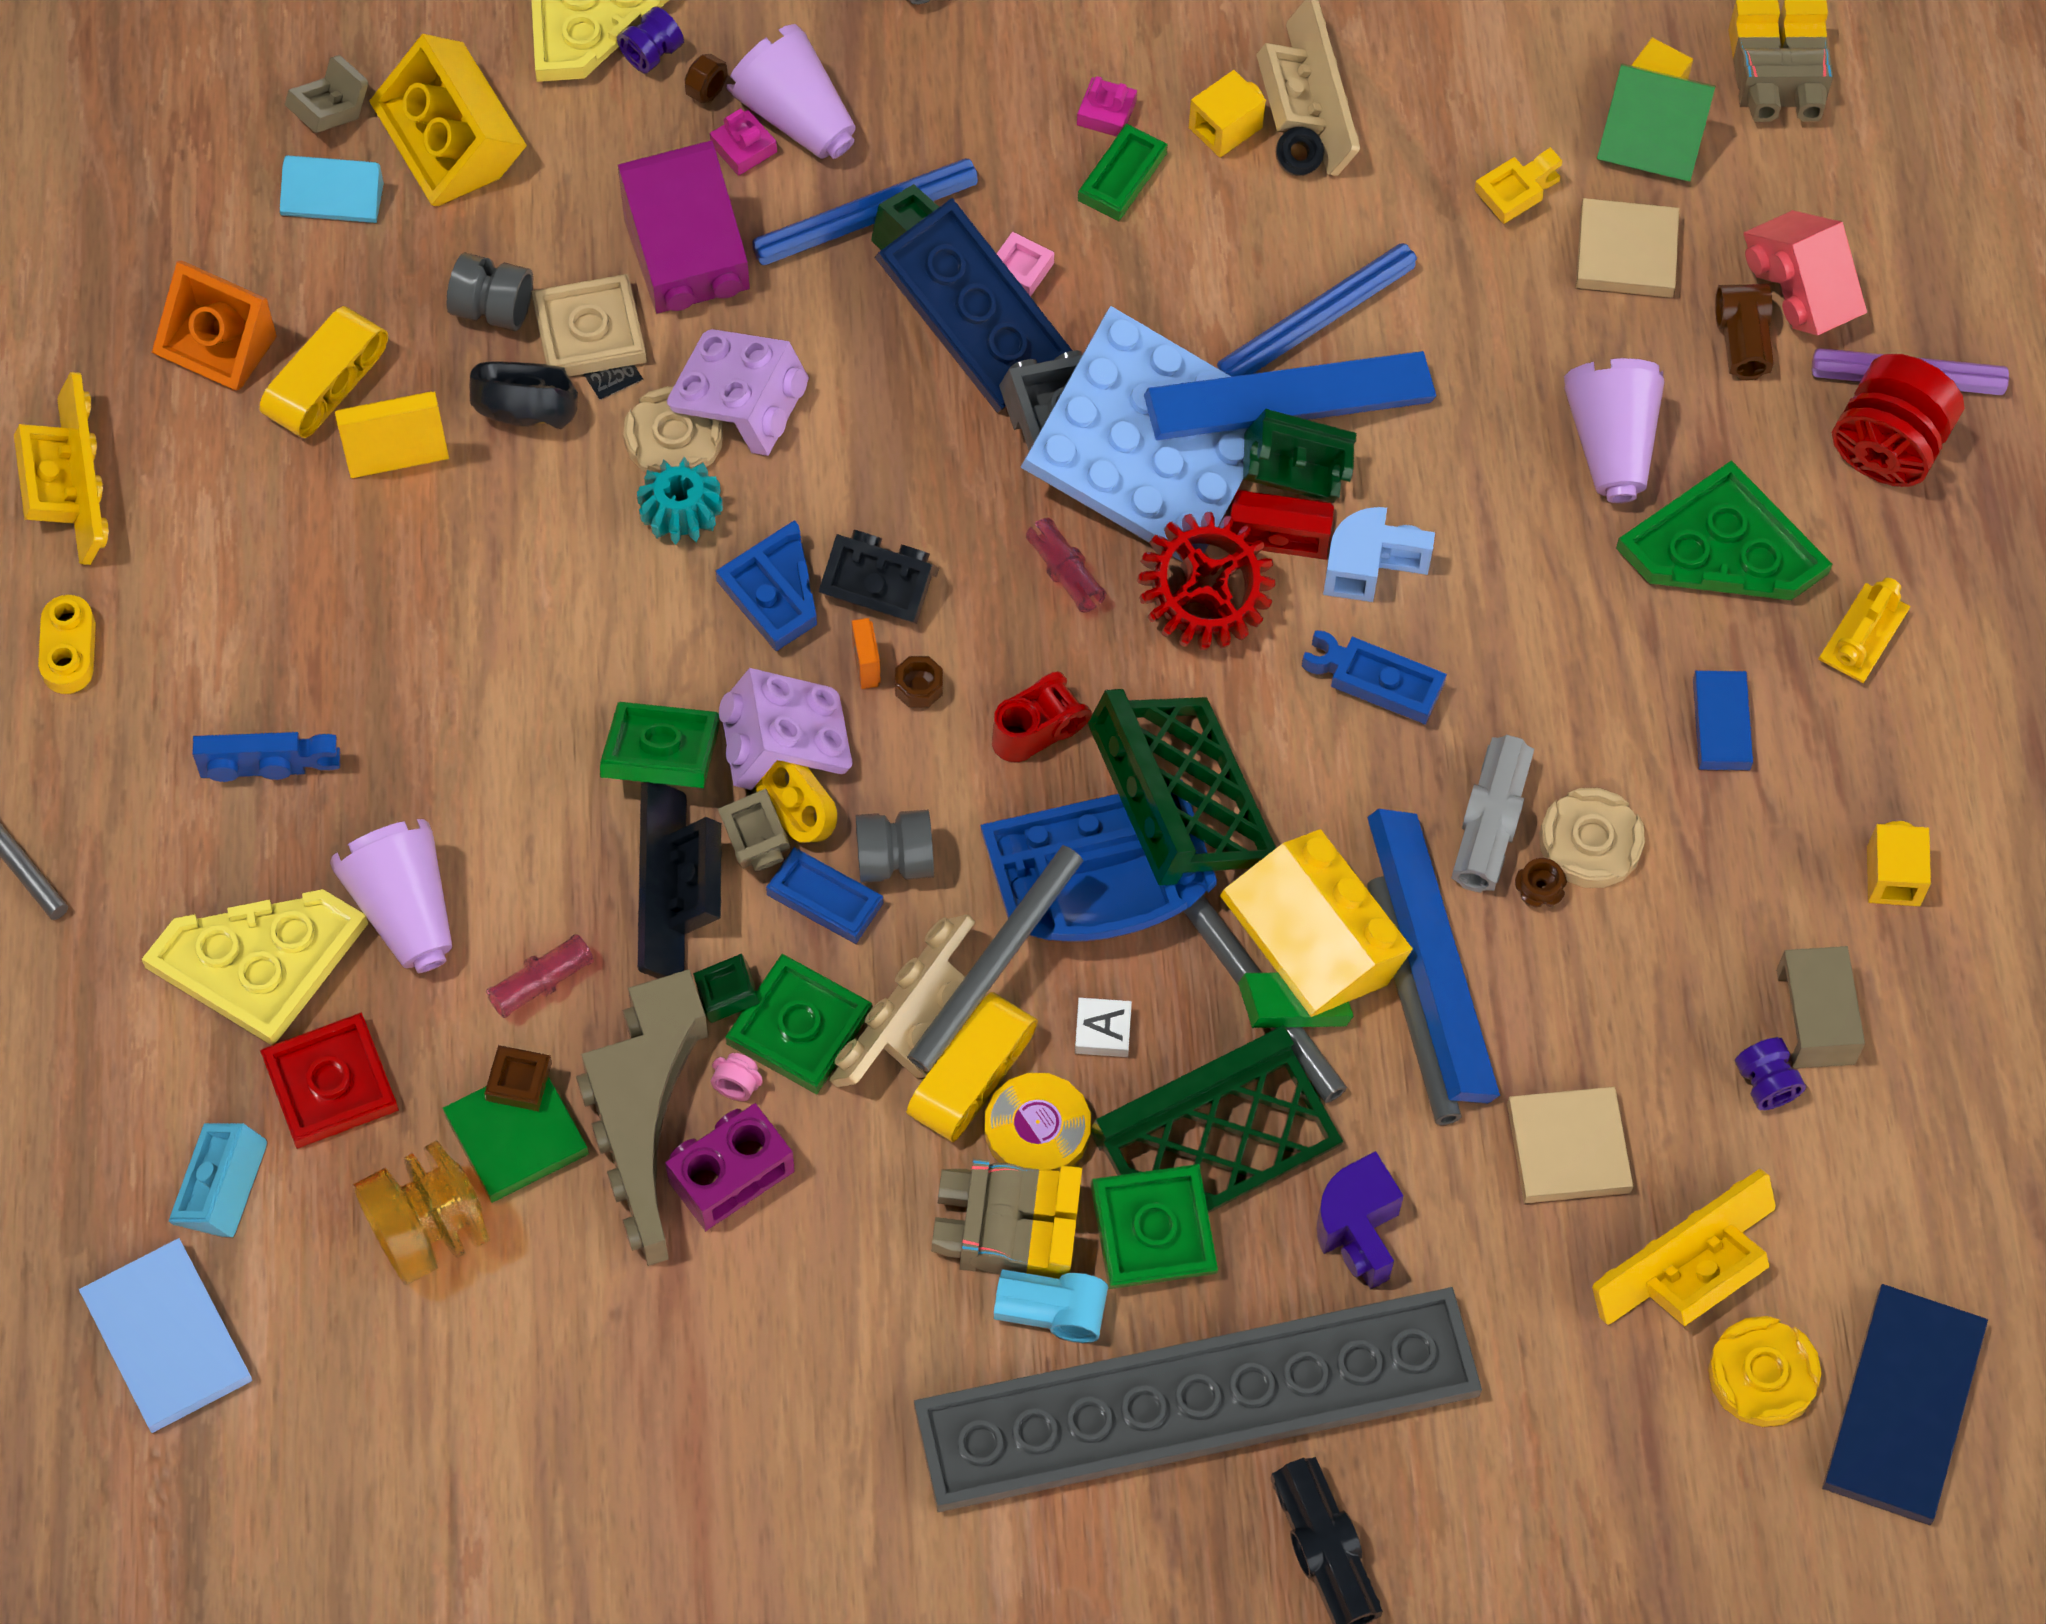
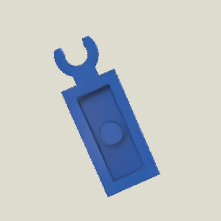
M1319 630L1315 631L1312 646L1324 650L1326 654L1315 656L1312 653L1305 652L1302 659V667L1306 671L1313 674L1333 673L1332 688L1426 725L1444 687L1446 673L1353 636L1347 648L1338 645L1337 640L1330 633Z
M298 732L193 736L192 755L201 778H210L214 781L228 782L235 780L237 777L262 776L266 779L280 780L290 775L305 774V767H312L318 770L340 769V747H337V737L333 734H319L309 739H300Z

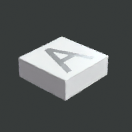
M1079 998L1075 1054L1128 1057L1132 1001Z

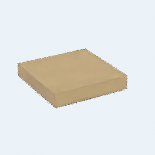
M1583 198L1580 212L1576 288L1673 298L1676 284L1679 208Z
M628 274L531 291L546 365L564 367L567 375L570 377L647 362Z
M1615 1087L1509 1097L1507 1107L1524 1204L1631 1193L1633 1182Z

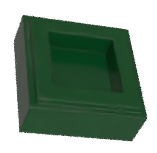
M742 953L693 973L704 1013L710 1023L760 1003L749 965Z

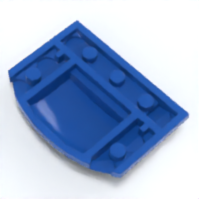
M1171 793L1176 807L1193 817L1194 812L1191 804ZM1119 794L980 825L1007 918L1011 916L1062 845L1071 848L1082 857L1083 862L1030 933V936L1063 942H1084L1109 939L1138 932L1178 915L1191 907L1206 891L1209 893L1217 885L1214 871L1183 873L1177 884L1158 885ZM1189 833L1196 850L1195 854L1207 853L1204 842Z

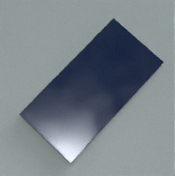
M953 198L898 237L874 257L997 413L1006 407L999 384L1012 365L1027 359H1035L1037 363L1053 361L1059 355L1073 351Z
M1881 1284L1877 1292L1822 1489L1927 1525L1932 1524L1937 1512L1987 1327V1318Z

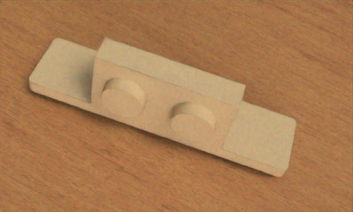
M1304 0L1286 24L1292 47L1265 43L1256 56L1277 132L1285 133L1287 130L1295 127H1305L1314 131L1320 137L1324 146L1323 160L1327 174L1338 176L1359 152V138L1354 128L1348 99L1343 89L1337 60L1332 50L1319 0Z
M968 914L950 919L942 918L929 930L925 937V942L928 944L918 959H911L898 972L895 978L898 986L888 999H882L870 1010L865 1018V1023L868 1024V1027L859 1039L850 1041L837 1055L835 1064L838 1067L829 1078V1081L836 1087L858 1083L882 1049L886 1050L916 1078L926 1077L929 1072H925L915 1066L907 1056L965 978L948 962V959L975 924V921Z

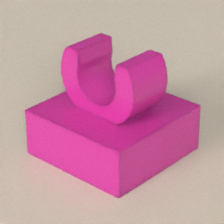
M1098 76L1092 77L1077 113V126L1117 137L1126 123L1128 124L1137 101V90L1129 88L1122 83L1118 85L1104 81Z
M740 108L724 118V125L709 133L710 141H713L715 150L738 176L777 153V141L749 110L744 112Z

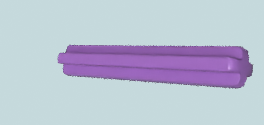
M1819 348L1813 354L1812 375L1820 378L1861 381L1872 361L1884 354ZM1919 358L1944 372L1955 382L1960 391L2003 395L2007 390L2009 370L2005 366Z

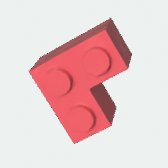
M1792 210L1744 232L1748 248L1746 249L1745 257L1749 268L1756 278L1781 285L1785 299L1782 304L1783 312L1793 329L1818 336L1867 313L1843 222Z

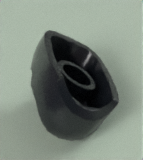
M483 362L475 365L471 370L469 384L471 406L478 413L490 419L515 426H534L536 423H547L557 429H563L573 420L577 412L578 392L564 367L520 362Z

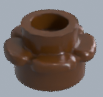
M1536 858L1528 862L1524 869L1518 871L1515 878V887L1518 891H1521V899L1526 904L1536 908L1541 907L1543 904L1552 907L1564 898L1565 892L1563 888L1567 884V879L1562 868L1555 861L1548 858ZM1543 881L1546 887L1539 888L1536 883Z

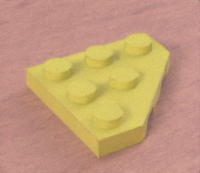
M531 0L537 82L585 79L619 47L617 36L629 26H638L641 24V17L652 7L661 8L669 0Z
M324 889L302 893V898L274 904H271L270 900L229 907L227 908L228 913L198 919L195 914L174 918L143 956L142 962L144 967L263 1041L274 1045L368 925L367 917L364 913Z

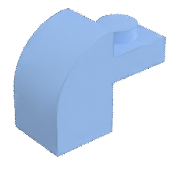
M1384 507L1367 508L1351 514L1340 523L1333 534L1323 595L1373 602L1379 568L1428 575L1435 532L1423 531L1412 525H1400L1398 527L1385 525L1387 508Z

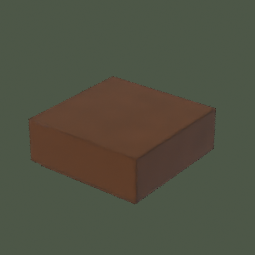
M498 1045L484 1093L486 1101L539 1111L552 1065L551 1055Z

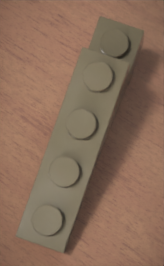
M690 969L628 988L631 1007L622 1011L631 1039L581 1054L585 1073L576 1076L585 1107L595 1104L600 1121L591 1123L600 1154L611 1152L616 1167L607 1171L616 1202L627 1201L632 1216L623 1219L632 1251L642 1248L648 1266L669 1259L659 1217L656 1192L657 1153L663 1119L674 1085L689 1054L698 1040L708 1037L706 1016Z

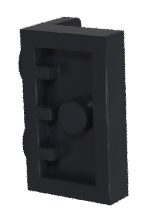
M855 529L851 538L837 534L818 592L917 624L932 576L937 577L939 567L927 563L930 553L902 544L899 552L895 553L880 548L882 538Z

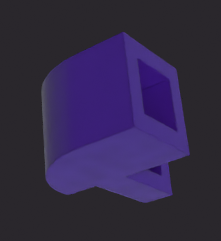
M1376 1151L1347 1165L1331 1178L1322 1195L1316 1228L1318 1242L1323 1254L1343 1245L1341 1254L1346 1266L1353 1276L1359 1277L1362 1275L1370 1290L1389 1281L1394 1264L1392 1256L1374 1228L1399 1216L1404 1197Z

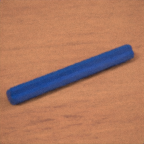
M965 158L759 236L752 241L754 254L761 265H767L875 224L878 205L913 184L932 201L967 189L978 183L976 168L970 159Z
M1405 243L1396 245L1218 361V369L1231 377L1255 373L1413 270L1417 260L1415 253Z

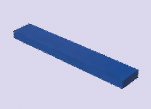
M1424 351L1150 387L1144 393L1156 441L1249 428L1265 409L1310 420L1431 403L1437 396Z
M1377 809L1367 818L1400 933L1413 948L1408 956V960L1448 1098L1451 1101L1488 1104L1499 1097L1500 1093L1418 815L1415 813Z

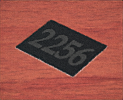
M635 365L584 374L599 400L643 380Z

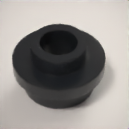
M1291 128L1277 142L1276 159L1281 168L1291 175L1304 176L1310 174L1319 167L1323 160L1324 146L1322 140L1309 128ZM1301 144L1306 148L1307 157L1305 160H1296L1292 156V145Z

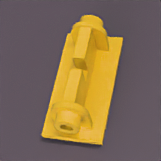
M1888 577L1884 578L1883 581L1876 582L1873 586L1865 583L1818 660L1864 684L1911 607L1901 601V585L1896 580Z

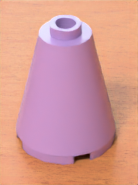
M796 24L784 26L778 29L784 37L773 44L765 38L743 57L730 75L736 83L735 85L727 84V90L734 98L820 159L828 156L836 159L853 145L854 138L852 134L856 126L805 32Z
M1610 359L1611 369L1595 371L1594 362L1586 363L1571 369L1564 376V389L1596 492L1607 496V501L1611 503L1634 501L1637 499V494L1643 492L1647 487L1665 382L1663 371H1659L1658 364L1641 359Z
M417 819L419 829L408 830L405 821L377 829L357 838L348 844L352 854L341 861L338 853H335L331 858L330 864L335 875L403 968L415 967L417 973H424L443 965L447 961L445 954L452 949V941L433 831L429 822L424 819Z

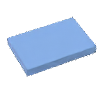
M180 1238L79 1289L151 1433L253 1381Z

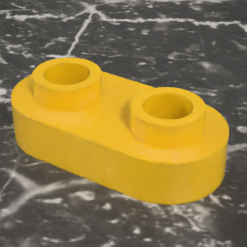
M58 596L49 601L41 613L38 667L46 686L60 694H71L82 690L88 685L94 672L96 622L89 604L79 596ZM74 614L69 620H59L63 615ZM63 658L72 659L67 665H56Z
M777 760L756 784V791L759 792L767 789L783 828L794 840L798 842H821L826 840L833 833L837 823V809L834 801L808 767ZM786 772L789 773V783H788V785H787L786 782H785V774H786ZM815 810H816V814H817L816 822L814 821V811H815Z

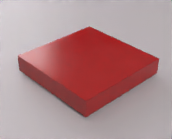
M362 1012L260 1050L296 1149L399 1111Z

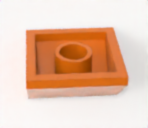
M177 261L151 353L235 391L240 390L277 338L267 298L187 262Z

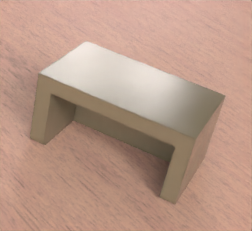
M1848 946L1784 950L1776 971L1778 981L1788 982L1798 1041L1791 1056L1793 1068L1855 1065L1865 1045Z

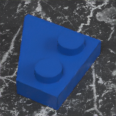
M795 520L715 571L716 581L776 652L817 625V615L801 543L800 528Z

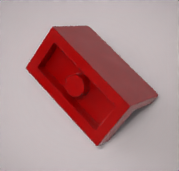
M1238 490L1232 504L1231 517L1233 518V525L1230 531L1237 534L1246 525L1251 529L1250 534L1244 540L1249 546L1255 541L1262 540L1265 546L1261 551L1327 560L1334 505L1327 502Z

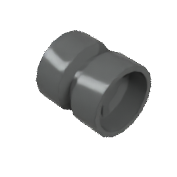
M464 252L457 259L451 273L447 290V311L450 315L477 321L481 315L486 316L487 323L490 325L517 331L522 326L530 306L534 280L533 272L529 268L505 262L495 268L491 259Z
M929 809L901 811L895 819V823H890L885 815H879V813L855 815L860 883L884 881V879H890L893 871L899 869L900 874L905 880L934 877Z

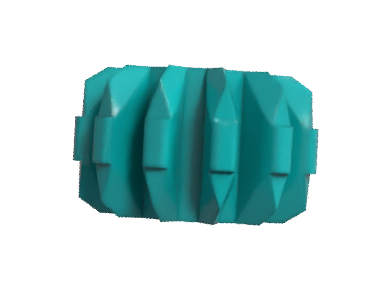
M685 457L682 458L679 466L672 467L663 459L660 465L661 473L647 470L644 477L645 485L640 486L637 491L638 504L641 506L639 509L640 519L644 525H651L652 533L656 539L670 533L671 541L675 545L680 541L681 535H689L697 543L700 537L699 529L713 531L716 525L715 516L721 515L723 510V501L719 495L721 493L720 483L716 476H709L708 469L704 463L690 469L689 461Z

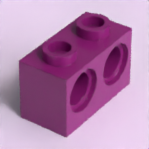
M756 1103L743 1111L741 1109L730 1111L716 1123L715 1130L698 1141L693 1138L683 1142L671 1153L670 1159L665 1162L669 1184L705 1232L795 1172L793 1151ZM747 1141H755L763 1146L759 1152L753 1155H744L736 1150L739 1145ZM701 1171H711L718 1175V1178L708 1185H698L691 1181Z

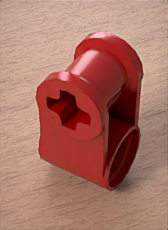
M1057 671L1045 675L1031 687L1004 700L997 706L994 713L992 747L1001 759L1008 762L1028 760L1034 754L1057 741L1073 736L1088 723L1092 716L1091 709L1086 704H1079L1066 687L1067 678L1062 672ZM1020 727L1024 729L1025 732L1013 733L1008 731L1006 728Z

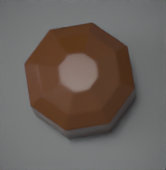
M702 54L689 67L686 74V95L700 103L713 101L722 90L728 76L726 62L712 54Z
M909 656L895 668V695L908 707L929 708L943 696V668L929 656Z

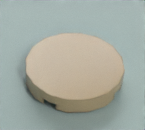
M667 386L646 393L639 399V404L633 408L632 412L630 408L624 422V444L630 459L645 473L647 470L661 473L660 465L663 459L672 467L679 466L683 457L689 461L690 469L702 463L707 468L714 462L722 448V421L674 413L667 404V399L673 387Z
M1579 788L1568 792L1566 797L1561 798L1557 802L1555 801L1548 808L1539 832L1540 848L1544 858L1555 861L1562 868L1567 882L1584 888H1605L1623 881L1636 868L1645 844L1644 825L1639 815L1637 814L1636 816L1628 807L1629 803L1620 795L1601 788Z

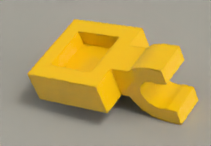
M1551 147L1525 166H1522L1513 157L1477 179L1475 182V192L1498 219L1505 224L1542 201L1543 189H1547L1560 182V175L1556 172V169L1562 166V159Z

